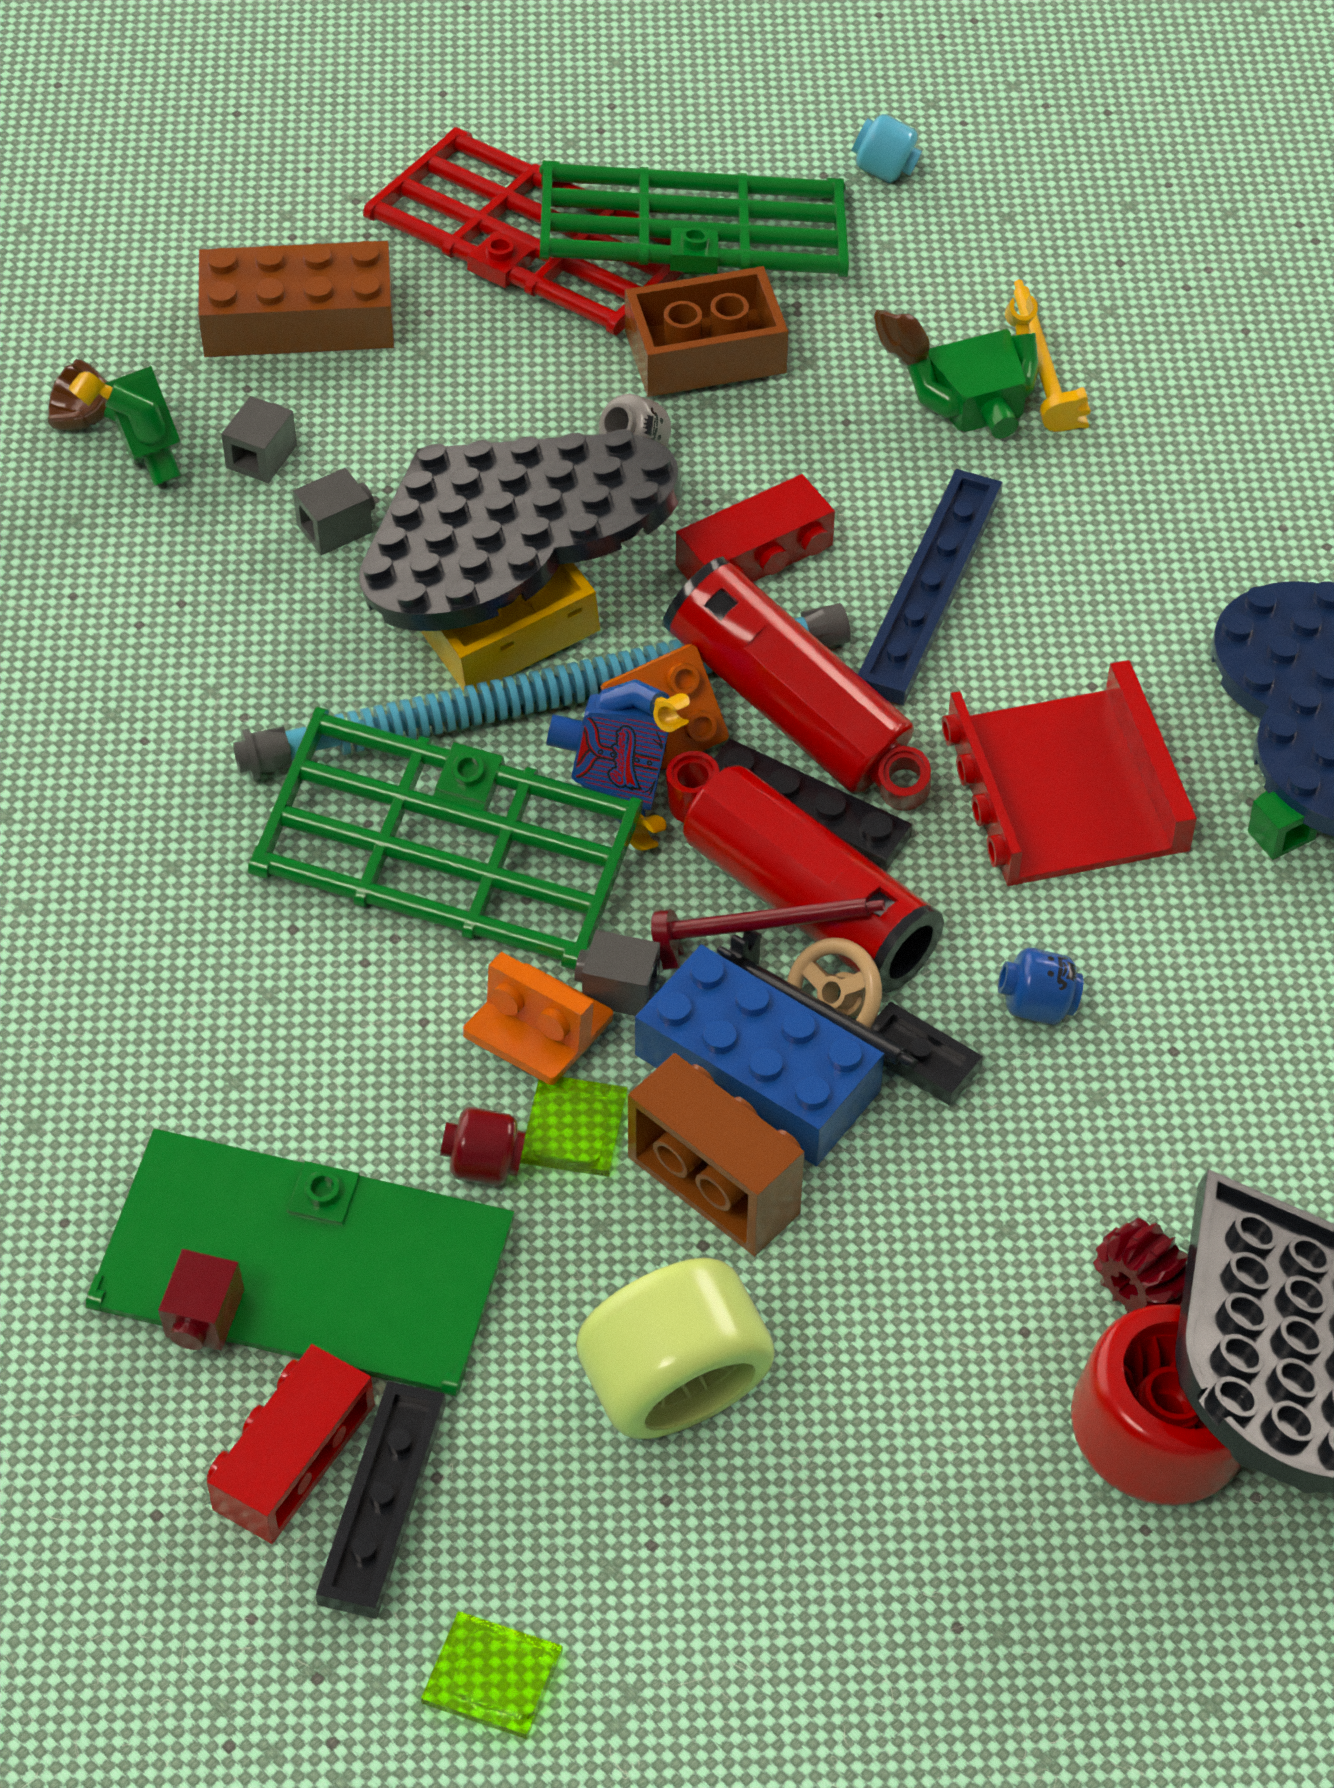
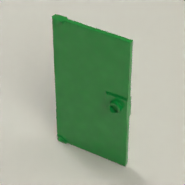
M154 1128L98 1273L95 1274L88 1291L86 1308L162 1326L158 1309L181 1250L186 1249L239 1263L245 1290L227 1335V1342L298 1359L313 1344L369 1376L457 1397L462 1387L466 1367L508 1240L515 1213L512 1210L360 1176L359 1173L308 1161L303 1163Z

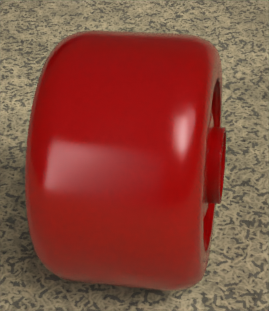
M1158 1304L1145 1306L1121 1316L1097 1340L1073 1393L1071 1421L1075 1439L1084 1458L1092 1469L1109 1485L1143 1502L1168 1506L1184 1505L1203 1500L1217 1493L1235 1476L1241 1465L1232 1457L1230 1450L1200 1420L1179 1385L1175 1346L1181 1305Z

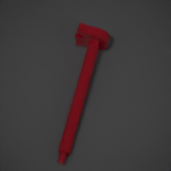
M865 897L679 920L672 909L653 912L651 918V935L654 942L660 943V960L663 970L680 968L679 956L684 955V949L680 942L681 939L869 917L871 912L885 911V901H869Z

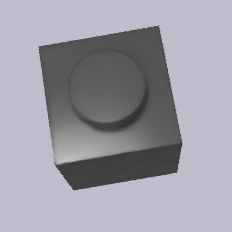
M253 396L248 398L221 433L226 468L268 484L297 446L293 411L279 404L270 403Z
M346 468L293 490L297 526L320 555L373 532L371 511L375 509V502L372 493L365 483L361 482L358 484Z
M596 930L590 949H581L579 952L574 980L582 983L583 994L606 1005L614 1012L636 1016L652 999L660 976V943Z

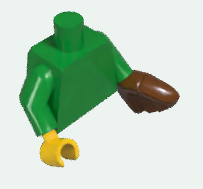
M1029 296L1026 300L1027 316H1021L1015 311L1014 298L1010 300L1005 309L1006 321L1015 327L1016 335L1011 336L1009 329H1004L930 348L929 338L914 316L909 313L897 315L886 310H876L874 321L880 343L887 353H891L899 359V363L907 366L915 392L922 406L944 418H948L957 430L962 432L988 427L995 438L1002 439L1010 436L1017 430L1019 425L1017 419L1024 413L1025 399L1033 394L1039 370L1036 334L1030 333L1029 323L1038 311V304L1033 296Z
M76 359L71 365L65 366L60 375L57 376L50 393L49 417L47 420L53 429L61 431L81 430L100 422L106 417L116 422L132 463L145 462L154 486L182 476L172 453L173 449L179 447L181 441L152 366L109 382L93 366L83 360Z

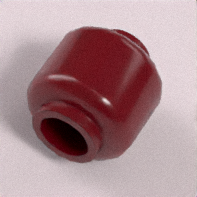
M467 1107L460 1113L458 1124L446 1122L439 1156L450 1158L449 1170L455 1179L499 1187L505 1183L508 1175L517 1177L526 1132L517 1130V1121L510 1114L477 1107Z

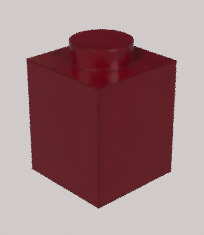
M186 1249L181 1250L158 1309L167 1338H170L175 1344L190 1350H200L204 1346L222 1351L245 1290L239 1263Z

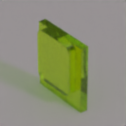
M561 1077L554 1085H548L538 1080L520 1163L609 1177L628 1095V1087Z
M458 1611L422 1694L421 1704L528 1739L562 1655L563 1646Z

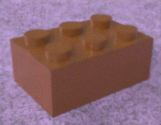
M764 266L625 289V333L647 397L787 373L789 331Z
M673 1053L628 1094V1158L754 1257L800 1214L805 1151L801 1149L800 1144L791 1134L784 1130H776L761 1119L752 1105L745 1099L733 1097L715 1084L712 1076L703 1067L697 1064L691 1065L679 1055Z

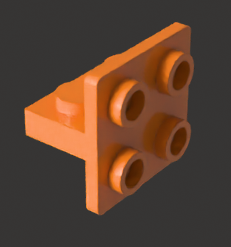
M684 645L601 685V690L636 679L666 692L669 697L678 693H684L689 697V706L676 710L681 718L689 720V724L669 732L661 770L667 768L670 761L683 752H702L729 738L723 716L695 645Z
M501 951L488 965L487 1002L463 1026V1037L548 1085H554L613 1021V1010L528 963H522Z

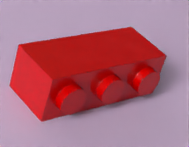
M800 474L677 530L675 565L686 579L689 580L713 559L724 557L752 582L757 581L767 575H774L783 568L808 556L817 555L827 547L832 546L835 510L807 478Z
M313 1344L309 1346L299 1361L296 1359L290 1361L278 1379L277 1390L265 1406L258 1405L251 1411L244 1423L242 1436L230 1452H221L210 1466L207 1474V1487L212 1510L273 1544L374 1408L375 1401L371 1376Z

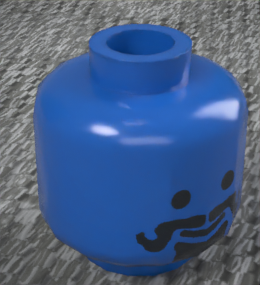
M1025 948L1020 951L1014 962L1005 961L998 979V993L1005 995L1006 1007L1012 1016L1047 1025H1055L1060 1023L1066 1015L1073 1016L1077 1011L1082 997L1084 979L1082 973L1076 972V965L1070 957L1037 948Z

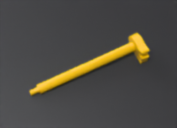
M1018 279L1014 282L1015 290L1013 294L1020 315L1027 316L1026 300L1031 294L1029 288L1024 286L1023 281ZM1036 313L1029 326L1030 333L1036 334L1039 361L1038 373L1047 398L1040 405L1039 410L1044 427L1054 432L1078 428L1086 429L1089 427L1086 415H1089L1091 410L1085 388L1080 387L1077 390L1062 392Z

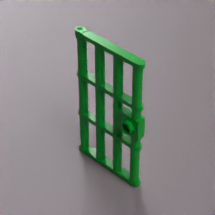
M542 160V164L539 167V172L542 175L539 259L549 260V257L637 262L638 265H648V263L670 264V271H682L689 275H699L702 273L717 274L718 267L743 270L764 266L765 270L837 274L838 277H848L849 255L844 191L846 190L844 178L826 177V180L755 176L747 175V173L722 174L649 169V167H607L560 164V161ZM552 182L639 187V193L552 188ZM649 188L737 193V199L649 194ZM748 194L832 199V205L748 200ZM551 207L639 212V218L551 213ZM649 212L738 218V224L649 219ZM749 218L833 223L834 230L749 225ZM550 232L638 237V243L550 238ZM649 238L670 239V245L649 244ZM718 242L738 243L739 249L718 248ZM750 244L836 249V255L750 250Z
M316 707L259 843L256 845L248 863V873L265 879H269L271 875L354 899V905L366 908L368 904L462 931V937L471 940L479 936L561 961L562 967L575 970L580 950L590 949L595 931L598 929L641 815L643 799L632 796L630 801L538 775V769L526 767L525 770L506 766L504 757L498 754L453 742L450 750L433 745L432 740L420 736L418 740L331 716L328 709ZM325 735L408 759L409 762L399 786L311 761L321 736ZM424 764L442 769L433 796L414 790ZM302 781L390 805L381 831L377 832L292 807ZM498 785L516 790L506 817L487 812ZM534 795L621 820L622 822L613 846H605L522 822L521 819L530 796ZM405 811L497 836L498 839L488 864L395 837ZM283 827L372 852L362 878H355L274 854L273 851ZM512 842L604 867L594 895L504 869L503 865ZM390 857L479 883L480 885L470 910L467 911L376 884L386 858ZM496 888L586 915L577 941L572 942L484 916L494 889Z

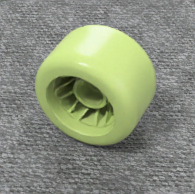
M695 1258L677 1262L646 1274L624 1286L589 1314L581 1325L576 1340L577 1355L609 1420L619 1432L634 1439H653L667 1436L699 1424L720 1413L755 1388L769 1372L774 1359V1344L770 1333L740 1277L728 1264L712 1258Z

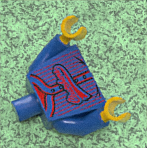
M634 679L603 689L600 694L590 695L583 721L553 714L546 745L576 752L571 779L581 784V787L629 801L632 796L643 799L642 812L630 844L635 849L643 851L658 847V842L650 837L648 830L652 833H658L666 829V821L663 817L659 815L645 817V810L651 811L669 732L689 724V720L681 718L676 710L689 706L690 700L684 693H678L669 697L666 692Z

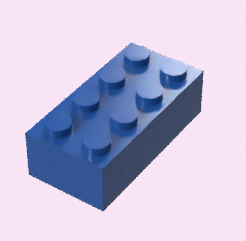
M702 944L635 1016V1055L658 1068L673 1053H676L689 1064H697L703 1067L712 1076L715 1084L731 1096L741 1097L749 1102L758 1116L776 1130H784L791 1134L800 1144L801 1149L805 1151L804 1159L816 1167L881 1091L884 1062L883 1052Z

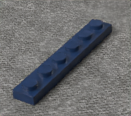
M955 469L858 673L864 681L887 701L900 705L905 704L1001 497L1002 481Z

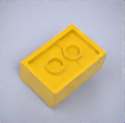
M574 563L560 564L556 573L539 592L527 601L522 599L520 594L513 603L498 609L499 616L462 628L420 632L464 691V686L472 684L477 692V684L480 682H486L490 686L491 680H502L504 677L510 676L600 631L596 591Z

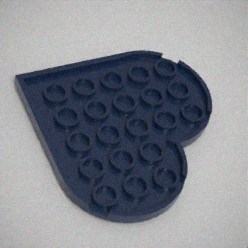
M1289 581L1256 586L1231 601L1220 614L1211 643V662H1216L1222 675L1220 684L1232 699L1245 710L1261 719L1253 747L1254 765L1259 764L1260 770L1266 779L1265 790L1268 794L1274 791L1288 806L1305 816L1304 824L1322 833L1334 836V582Z

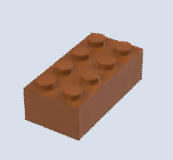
M361 241L199 249L198 317L204 357L394 348L389 242Z

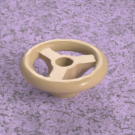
M837 937L822 939L808 946L793 963L787 981L802 989L804 978H806L817 989L818 999L850 1017L858 1016L856 1018L857 1021L871 1028L881 1005L882 983L878 968L870 954L857 943ZM840 954L850 958L858 966L860 972L828 974L816 961L826 955ZM839 988H840L841 993H840V997H839V999H838V991H839Z

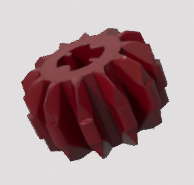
M1138 1217L1130 1223L1126 1222L1120 1228H1114L1096 1248L1098 1257L1093 1264L1095 1269L1103 1276L1100 1284L1108 1288L1112 1293L1113 1302L1119 1301L1125 1306L1127 1313L1150 1305H1181L1188 1254L1179 1250L1175 1244L1176 1237L1169 1238L1166 1236L1158 1223L1155 1222L1149 1225L1145 1220Z

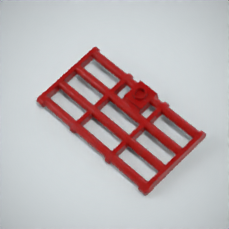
M454 127L443 139L364 206L363 217L371 221L377 219L442 250V254L450 258L455 256L466 261L468 271L506 288L512 283L523 288L524 292L533 297L538 295L605 327L606 332L617 336L625 329V303L617 311H614L552 281L565 271L625 299V289L642 287L584 259L549 257V260L539 259L540 239L498 220V218L509 209L541 224L542 204L524 196L534 186L542 189V175L539 172L541 165L536 163L530 164L473 138L471 133L458 127ZM456 151H459L514 176L516 179L507 187H503L446 159ZM431 173L490 200V202L479 211L420 184V182ZM552 182V188L586 190L573 183ZM404 196L464 225L454 234H450L393 207V205ZM551 209V213H560L556 210ZM585 209L598 216L639 218V213L634 211ZM559 232L573 240L623 242L610 235ZM481 233L489 236L479 246L470 243ZM649 238L659 244L670 245V239ZM536 258L546 262L535 273L527 270ZM623 262L653 276L644 286L672 282L684 273L682 271H670V264L648 263V265H638L637 262Z

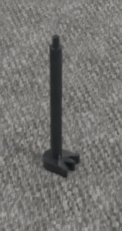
M747 931L744 932L742 938L734 934L731 937L729 950L723 946L718 947L717 953L880 1050L884 1053V1059L896 1066L903 1064L912 1070L918 1065V1060L908 1055V1050L905 1047L759 965L761 933Z

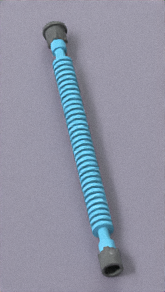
M841 603L800 612L801 617L794 618L826 647L850 642L849 620L846 610ZM675 639L670 640L668 645L665 642L657 643L656 650L653 645L643 647V652L640 648L631 649L630 654L627 650L618 652V659L614 653L607 654L605 661L602 656L594 657L592 664L589 659H584L580 661L579 666L576 662L568 663L567 671L563 664L554 667V674L550 667L542 669L541 676L537 670L530 671L528 679L525 673L516 675V685L512 676L503 678V687L499 679H494L490 681V690L486 682H480L477 684V693L471 684L464 686V696L460 687L451 689L452 699H450L447 690L438 692L439 702H437L434 693L426 694V705H424L422 697L417 696L412 698L413 708H411L408 699H403L399 701L400 711H398L395 702H390L386 704L387 714H385L382 705L373 706L374 717H372L367 707L360 709L361 720H359L355 710L347 712V720L403 736V731H405L406 737L417 739L416 728L420 736L428 737L430 736L429 726H431L434 735L442 734V723H444L447 732L455 731V720L459 728L464 729L469 727V718L472 725L477 726L482 724V716L486 723L494 722L495 713L500 721L508 718V711L512 718L520 716L521 708L525 715L533 713L534 706L538 712L545 711L547 704L550 709L559 707V699L563 706L571 705L572 697L576 703L585 701L586 694L589 700L590 695L598 694V692L600 694L602 691L601 685L604 682L684 646V644ZM703 662L706 673H712V669ZM342 713L334 715L335 717L344 719ZM284 726L254 733H251L249 728L241 730L242 741L233 742L239 773L249 771L252 781L261 779L260 774L290 768L306 727L285 731ZM322 735L315 751L340 746L342 754L348 755L351 754V744ZM353 744L356 753L364 751L363 746Z

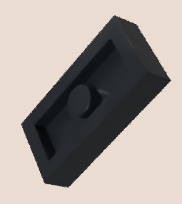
M891 1001L876 1017L871 1026V1029L905 1047L908 1050V1055L918 1060V1065L913 1070L903 1064L896 1066L884 1059L883 1066L949 1106L981 1070L982 1055Z

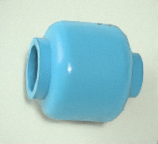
M886 114L879 115L874 121L867 118L851 150L857 154L856 164L860 169L887 183L896 181L902 172L910 176L922 153L921 150L915 148L918 140L917 131Z

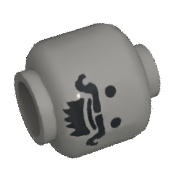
M629 393L615 397L604 408L599 420V434H608L615 430L627 429L633 435L655 440L666 447L671 435V421L667 411L657 402Z

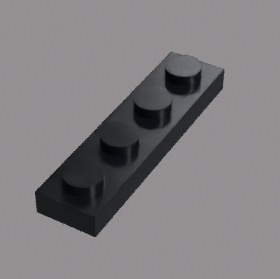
M729 738L714 757L718 764L719 772L724 768L734 765H740L749 769L884 871L888 870L911 838L912 823Z
M387 1381L316 1591L318 1606L377 1619L445 1411L446 1399L444 1393Z

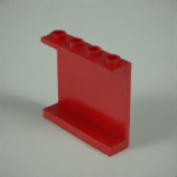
M1130 660L1110 663L1106 690L992 712L970 715L961 691L950 693L948 715L942 716L943 736L947 746H955L958 754L956 765L960 782L963 786H970L973 794L971 804L975 822L978 826H985L988 834L987 851L993 867L1000 866L1007 887L1191 850L1197 817Z

